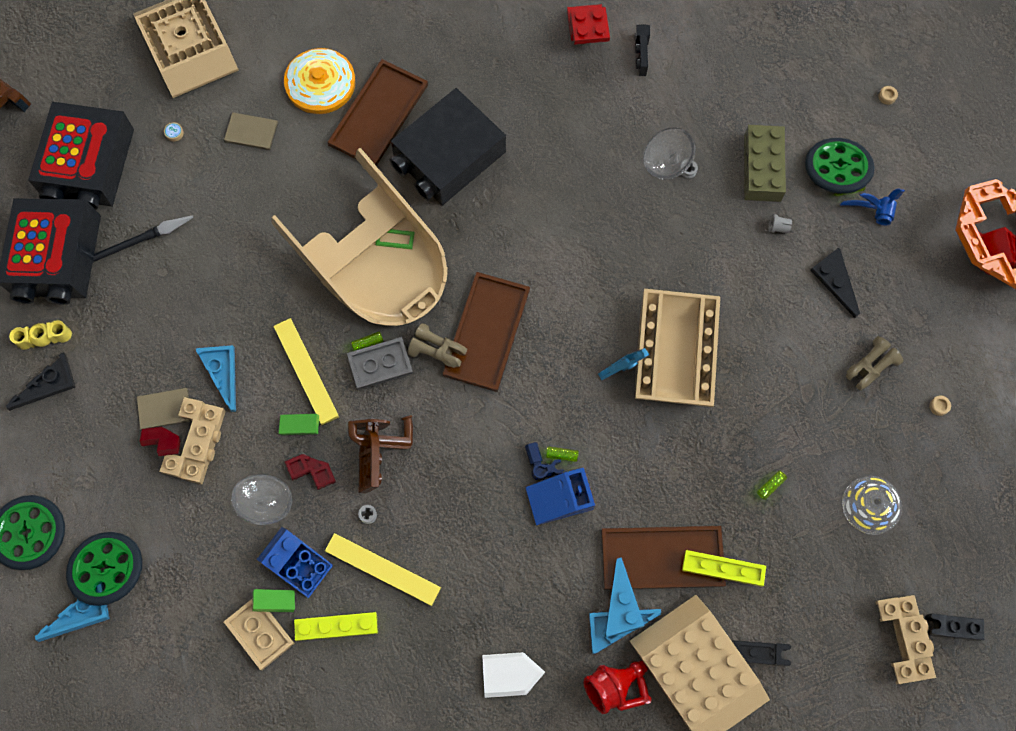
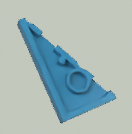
M231 345L196 348L197 354L221 393L226 405L231 412H236L235 347Z
M645 348L629 353L598 373V376L601 380H604L621 370H629L636 366L639 360L647 357L649 353Z
M622 557L616 560L605 633L606 638L645 626Z
M103 583L98 584L96 587V593H101L104 591ZM77 599L75 603L58 615L59 618L50 626L46 625L41 629L39 634L35 636V640L38 642L108 620L107 605H88Z
M661 609L640 610L644 624L661 615ZM609 612L589 613L592 654L598 653L634 630L606 638L605 633Z

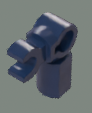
M537 442L525 446L530 465H533L532 477L535 480L541 481L551 476V474L559 475L564 472V469L557 470L555 468L556 464L561 463V459L554 460L550 465L548 463L542 464L543 459Z

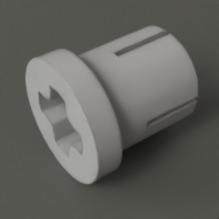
M773 214L769 221V232L774 233L776 231L788 234L791 230L792 220Z

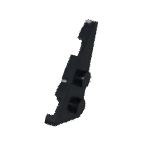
M837 248L811 269V272L845 309L856 318L860 314L841 249Z
M64 352L58 355L59 358L51 366L47 365L41 374L34 377L26 385L27 388L18 396L15 395L6 405L9 411L76 388L67 355Z

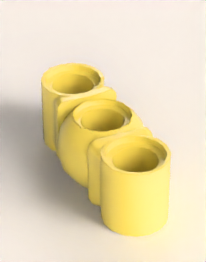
M56 320L46 324L37 323L31 328L28 326L24 328L17 327L10 332L9 338L17 347L26 350L35 346L45 347L51 342L54 344L57 342H67L71 338L72 332L62 321ZM60 329H63L60 334H57ZM44 332V334L40 338H38L39 334Z

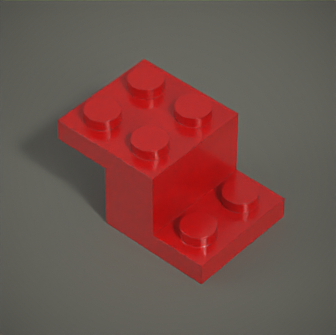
M602 4L567 7L571 41H574V45L610 41L606 7H602Z
M1006 227L984 234L979 232L990 256L1004 253L1011 268L1015 269L1016 235Z

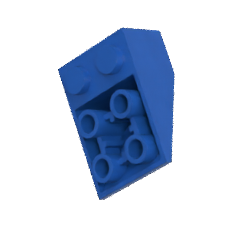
M584 467L559 474L526 487L536 526L592 511L595 507Z
M283 527L280 528L256 559L307 598L311 596L333 566Z

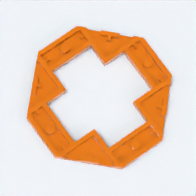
M997 179L969 186L965 189L955 229L972 264L1016 289V268H1011L1004 253L990 256L975 224L987 219L980 204L1000 199L1008 215L1016 213V191L1012 188L1008 190L1003 187V183Z

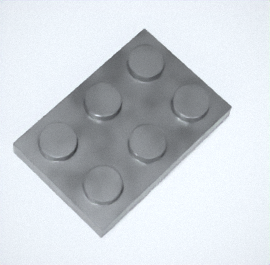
M402 337L347 353L358 390L413 374Z

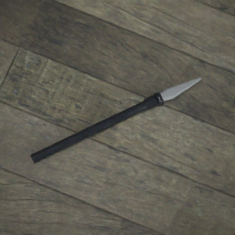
M193 216L163 221L159 226H154L153 229L151 228L145 231V233L95 253L93 262L145 240L153 239L156 236L159 237L162 234H170L192 219Z

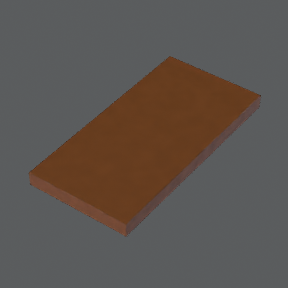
M381 59L328 140V146L356 159L357 149L361 148L377 166L390 146L391 140L395 138L427 88L428 81Z
M476 272L454 338V342L463 345L468 350L465 356L455 352L452 353V356L462 362L460 367L455 368L445 365L444 377L498 392L530 292L529 286Z
M721 526L604 528L601 530L604 590H612L616 560L621 557L632 589L726 586L725 579L682 571L686 550L724 557Z

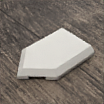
M523 652L482 655L485 698L527 695L545 673Z

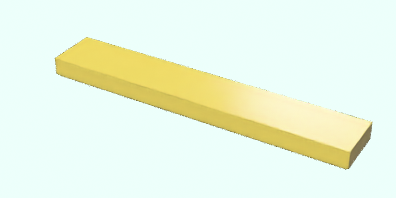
M287 319L275 325L274 328L315 413L319 415L321 425L339 418L292 319Z
M335 533L325 549L326 553L430 606L433 605L441 590V587Z

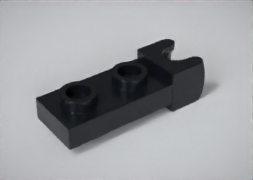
M647 24L636 25L635 53L639 55V58H636V69H639V76H646L648 70L650 25Z
M927 614L925 616L926 620L934 623V629L927 631L928 636L985 640L984 619L943 614Z
M732 641L747 663L775 666L791 665L790 660H785L781 656L782 651L791 649L790 644Z

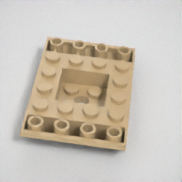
M165 0L133 14L173 98L239 71L205 0ZM179 31H186L184 35H177Z

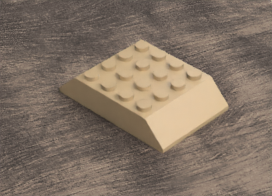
M644 289L637 351L645 348L649 355L639 360L636 365L635 399L714 407L720 296Z
M697 595L629 641L690 731H727L770 700L757 676L714 615Z

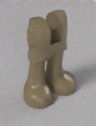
M422 323L416 330V338L411 340L408 355L417 357L420 353L442 361L446 366L455 368L460 367L462 361L452 356V353L455 352L465 356L468 349L447 337L444 339L432 333L429 326ZM422 341L431 342L433 344L440 346V348L436 349L432 346L423 343Z
M880 336L873 340L872 345L874 348L857 364L852 365L847 370L846 378L849 381L856 377L858 373L863 377L855 386L860 391L877 379L885 368L890 365L899 366L904 361L896 348H892L872 367L871 363L891 347V344Z

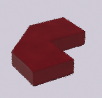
M162 426L142 429L140 436L141 446L158 444V456L179 453L181 441L180 437Z
M305 454L285 461L292 480L311 473L318 490L336 483L329 464L324 461H319Z

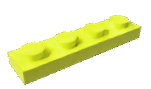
M686 550L682 571L763 587L766 566Z
M376 612L294 620L295 641L378 634Z

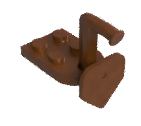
M412 415L401 418L404 423V437L378 435L379 430L390 426V421L365 419L348 422V435L350 439L360 445L359 493H368L378 488L381 484L382 475L379 473V465L382 462V455L379 453V448H411L413 444ZM357 429L366 430L363 435L357 434Z

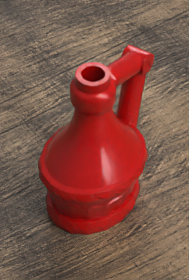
M642 660L633 662L625 669H615L600 665L592 675L584 678L583 683L586 693L594 707L601 714H607L610 709L615 707L623 711L651 703V697L648 694L645 678L643 677L648 669ZM637 679L641 697L626 701L628 689L632 682Z

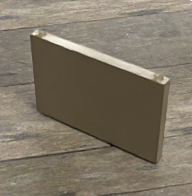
M232 112L224 141L270 150L278 121Z
M188 388L138 396L140 429L192 421L178 416L184 397L189 398Z

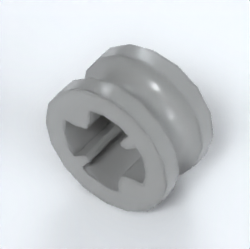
M686 160L682 164L681 175L687 179L693 178L697 173L698 166L696 162ZM687 167H691V172H687Z
M364 505L359 509L358 515L363 523L371 524L376 520L377 512L373 506ZM369 509L371 513L373 512V515L366 519L362 515Z

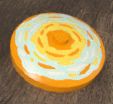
M316 48L299 54L290 62L284 75V87L288 98L297 108L312 114H326L341 108L349 101L355 89V74L352 65L342 54L331 49Z

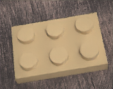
M252 599L224 621L225 625L261 671L295 644L271 612L252 611Z

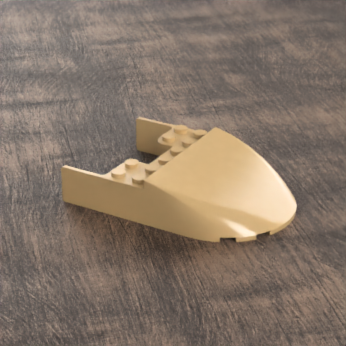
M359 148L355 158L378 185L358 204V211L365 219L362 224L338 243L329 233L323 232L303 247L276 215L272 217V225L321 280V283L352 312L378 325L398 326L408 324L426 315L442 296L447 280L445 253L433 232L364 151ZM391 229L415 232L412 249L376 246L375 244L379 238L381 242L409 244L410 235L387 232Z

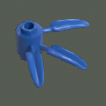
M897 188L888 197H883L882 199H878L868 193H862L860 196L867 201L847 200L841 202L840 206L850 205L876 209V223L887 226L894 220L897 205L895 200L899 199L905 190Z

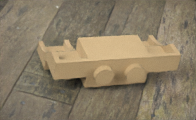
M184 397L178 416L192 420V424L181 456H164L159 472L202 485L209 462L213 460L215 455V443H218L220 440V428L226 412L225 409Z
M915 595L875 601L876 605L878 604L881 616L880 622L893 620L903 660L902 662L891 663L897 679L895 681L896 685L936 678L931 659L934 646L928 637V623L923 618V615L919 614Z

